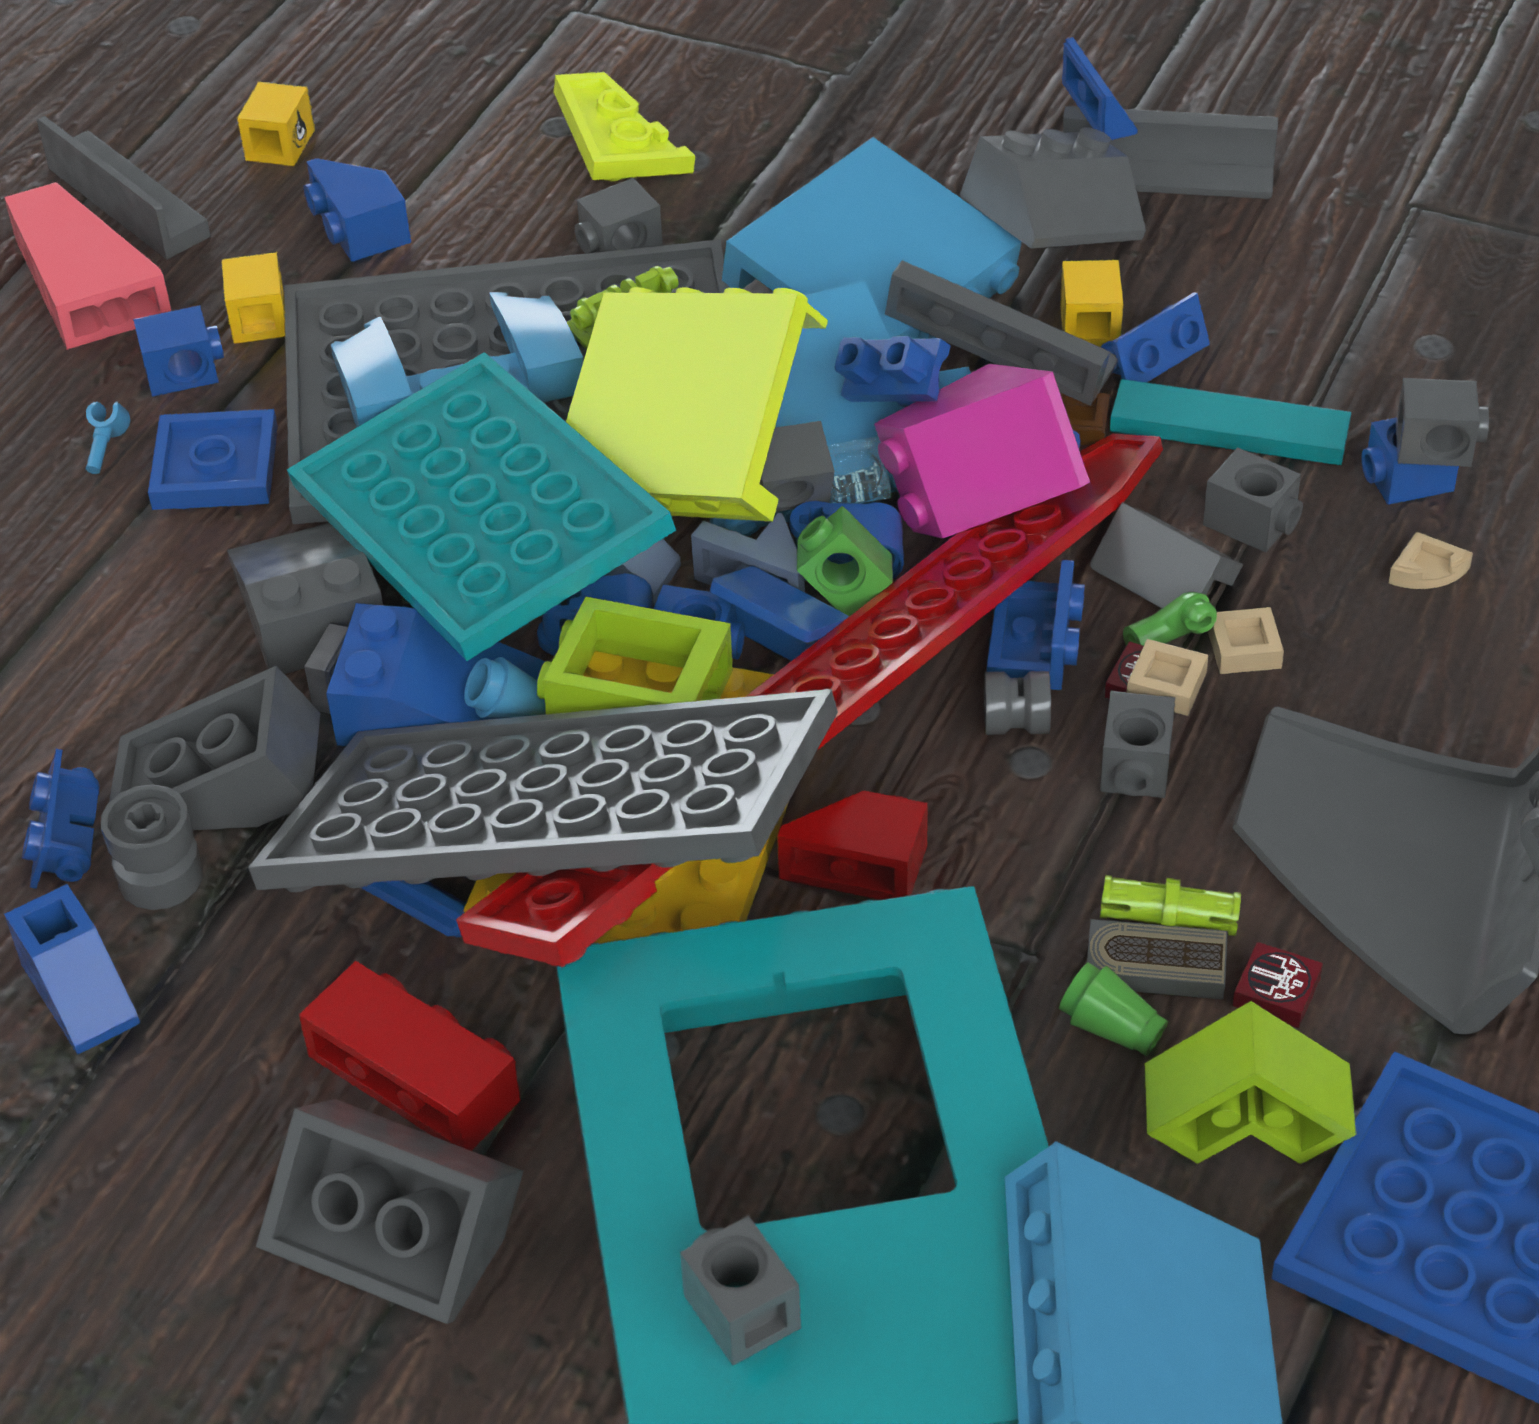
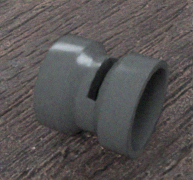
M1029 671L1023 678H1010L1005 672H984L985 735H1003L1011 728H1024L1029 734H1050L1051 691L1049 671Z

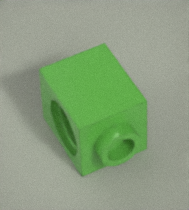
M841 506L828 518L825 516L817 517L799 535L797 543V571L829 603L848 616L852 615L893 583L892 554L844 506ZM835 553H846L854 557L852 561L844 564L833 563L827 558Z

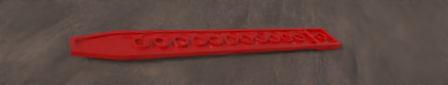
M1112 433L1081 450L1080 454L1090 483L1081 488L957 533L747 696L832 689L838 713L821 742L819 750L1120 507L1121 503L1125 502L1163 451L1161 437ZM654 863L622 865L605 872H597L591 868L561 869L543 876H533L527 872H517L457 918L456 921L463 941L466 944L548 963L553 966L564 967L580 959L585 954L587 947L613 926L628 920L632 916L634 909L657 892L655 881L672 867H659Z

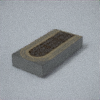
M1091 919L1087 963H1091L1100 970L1108 966L1135 992L1223 1000L1228 931Z

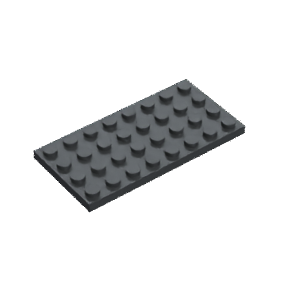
M832 689L358 731L248 868L257 890L286 888L289 892H301L314 886L344 884L348 888H361L374 882L404 880L408 884H421L434 878L465 876L470 880H482L502 873L527 872L533 876H543L561 869L591 868L597 872H605L622 865L654 863L659 867H673L686 861L720 859L726 863L745 861L753 856H759L833 723L838 711Z

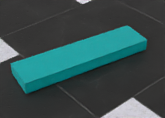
M1121 379L1111 414L1110 431L1130 435L1160 436L1164 440L1232 450L1238 447L1247 452L1342 465L1351 412Z

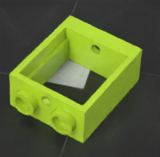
M585 597L574 620L568 619L565 621L560 633L559 649L553 661H545L541 667L537 682V695L540 699L545 700L546 714L720 699L733 671L731 624ZM595 651L683 668L672 693L583 676Z

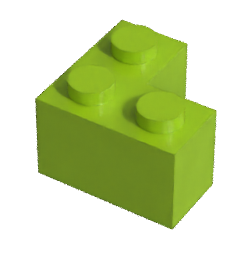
M1252 1001L1145 1063L1147 1134L1197 1164L1251 1134L1299 1164H1303L1356 1135L1350 1063Z

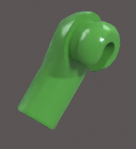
M1185 592L1155 614L1123 629L1125 644L1127 646L1130 641L1144 646L1147 639L1166 644L1190 632L1196 634L1205 633L1214 626L1217 619V611L1205 594Z

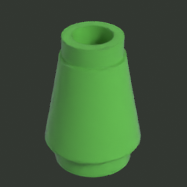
M1089 962L1075 976L1059 1006V1010L1071 1017L1070 1025L1131 1050H1137L1144 1056H1148L1168 1025V1020L1158 1015L1154 1008L1108 966L1100 970Z

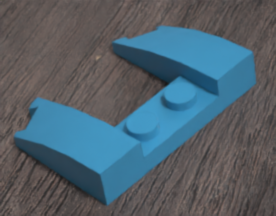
M489 292L491 306L510 351V354L490 357L542 402L573 396L584 360L565 318L550 296H542L540 299L508 297V293ZM381 316L364 324L365 329L343 342L335 341L331 344L332 355L356 427H359L463 365L432 369L425 373L406 377L397 351Z

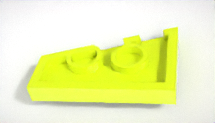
M605 72L555 75V97L592 180L618 181L631 177L689 174L694 172L695 155L686 146L676 148L668 140L669 131L660 122L649 123L638 113L639 103Z

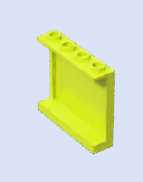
M633 287L629 289V293H603L566 423L669 510L671 516L773 522L779 498L759 484L802 328L826 329L828 320L808 303V298L804 294L788 288H776L773 290V293H751L740 288H726L724 293H703L696 289L682 287L678 288L676 293H656L646 288Z

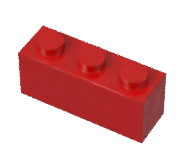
M357 961L351 964L299 1014L308 1056L431 1136L472 1151L521 1101L515 1068L516 1063L512 1054L504 1045L493 1038H485L483 1040L462 1027L458 1020L445 1008L439 1005L428 1006L409 994L406 988L393 976L387 973L378 975Z

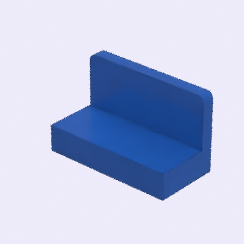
M754 565L713 578L710 587L711 593L736 606V622H743L745 624L746 637L790 661L849 617Z

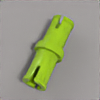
M1105 875L1100 918L1102 919L1113 918L1165 926L1228 931V936H1236V921L1239 920L1241 893L1239 892L1227 893L1180 886V879L1166 878V883L1160 884Z

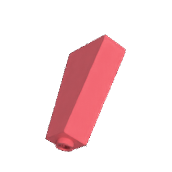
M57 182L4 197L16 242L67 350L134 330L133 319L171 311L161 269Z

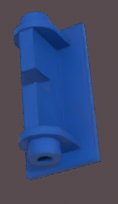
M1192 293L1174 305H1168L1159 314L1122 336L1104 343L1101 348L1110 351L1117 358V364L1112 373L1121 375V378L1125 380L1147 383L1208 346L1210 342L1198 293Z
M56 749L48 774L37 772L32 786L29 810L40 812L39 821L30 820L22 852V859L33 861L30 888H37L42 871L56 873L59 879L74 882L80 880L91 866L94 828L71 824L70 822L93 827L100 784L90 769L84 767H77L72 770L60 768L63 751L61 749Z

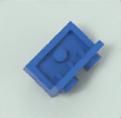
M1074 560L1061 561L1059 583L1027 581L995 607L987 672H1005L1010 678H1023L1029 671H1049L1050 689L1062 690L1064 666H1077L1080 628L1069 627L1070 621H1082L1085 584L1073 583Z

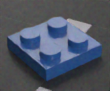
M275 409L160 415L148 488L152 510L269 504L278 430Z

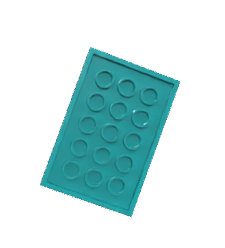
M485 352L286 469L295 489L354 548L366 555L368 562L466 661L489 649L498 641L535 618L545 614L554 606L596 582L602 576L676 531L669 510Z

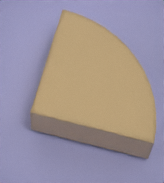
M1416 532L1391 567L1389 584L1410 589H1431L1448 585L1467 573L1471 566L1473 553Z

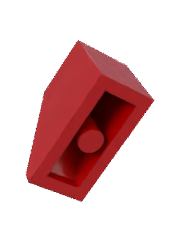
M863 790L782 825L777 835L779 879L879 900L911 896L927 849L928 803L910 800L902 796H890Z

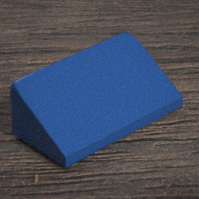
M1073 37L1067 38L1064 43L1062 84L1092 128L1107 134L1111 140L1137 134L1138 129Z

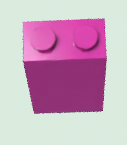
M987 364L939 389L937 401L914 402L874 423L880 440L878 445L879 457L884 467L894 478L900 495L898 499L899 512L913 532L943 539L1090 483L1052 371Z

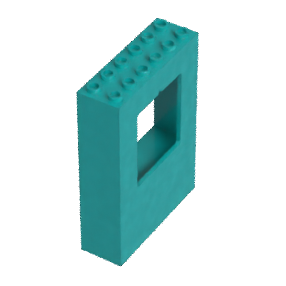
M974 886L950 890L937 889L918 895L879 901L866 900L847 906L814 911H795L782 916L743 922L730 921L711 927L672 933L659 932L646 937L601 944L592 943L587 947L585 954L580 959L564 967L556 966L568 1054L627 1424H1018L1005 1176L1048 1148L1049 1145ZM907 995L956 1188L947 1193L755 1224L799 1284L801 1329L732 1366L684 1296L680 1252L689 1248L699 1236L707 1231L699 1223L664 1033ZM732 1282L725 1286L739 1288L748 1285V1283Z

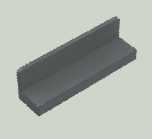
M1065 106L1063 133L1080 132V129L1084 127L1092 128L1079 107ZM1124 109L1138 129V133L1111 140L1110 144L1129 157L1137 192L1261 199L1272 197L1278 117Z
M43 116L37 119L49 169L166 260L211 237L206 218L89 130L72 137L47 117Z
M903 260L892 273L885 315L934 337L941 338L952 345L997 365L1052 371L1059 392L1091 406L1117 364L1116 355L1108 350Z

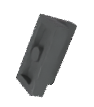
M1123 502L1090 563V567L1096 572L1161 608L1185 592H1198L1206 595L1214 580L1232 586L1243 566L1237 560L1154 515Z

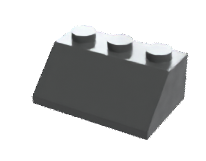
M1084 127L1080 129V132L1070 133L1045 129L1042 134L1006 131L1005 135L980 136L960 197L1031 249L1142 240L1146 232L1129 157L1110 144L1111 138L1107 134L1093 128Z
M337 1099L294 1108L256 1247L449 1324L454 1322L505 1238L523 1171Z

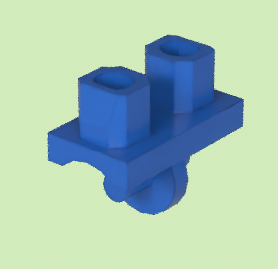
M909 336L891 337V339L864 340L861 337L843 338L840 342L834 366L835 371L845 377L841 396L850 402H897L903 407H907L914 402L937 401L939 395V370L942 362L949 355L951 346L941 338L912 339Z

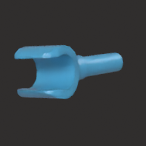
M117 401L113 404L112 414L106 421H104L106 408L100 402H93L86 409V418L95 427L93 443L86 465V470L89 473H100L107 443L110 441V438L122 435L129 427L130 414Z

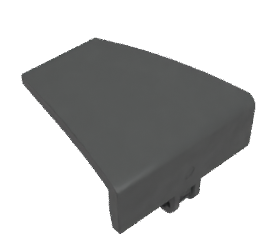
M1274 707L1266 716L1232 828L1294 897L1334 936L1382 978L1453 1033L1471 1034L1482 1030L1534 982L1539 972V746L1519 767L1512 769L1427 752L1285 708Z

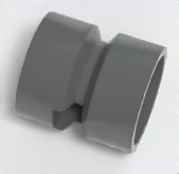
M151 784L135 786L119 793L112 799L101 815V830L107 851L112 856V868L118 888L124 899L136 907L149 910L170 908L187 900L197 891L203 879V865L197 842L193 837V827L189 811L182 796L169 787Z

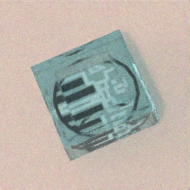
M878 436L828 445L835 471L830 503L860 504L891 498V486L887 470L881 462L878 453V445L880 443Z

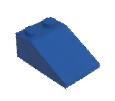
M356 603L326 692L337 746H347L358 731L490 720L489 718L479 717L475 708L465 703L464 692L466 682L475 664L482 658L494 660L498 657H503L538 681L541 667L545 661L500 642L495 643L489 649L466 661L415 608Z

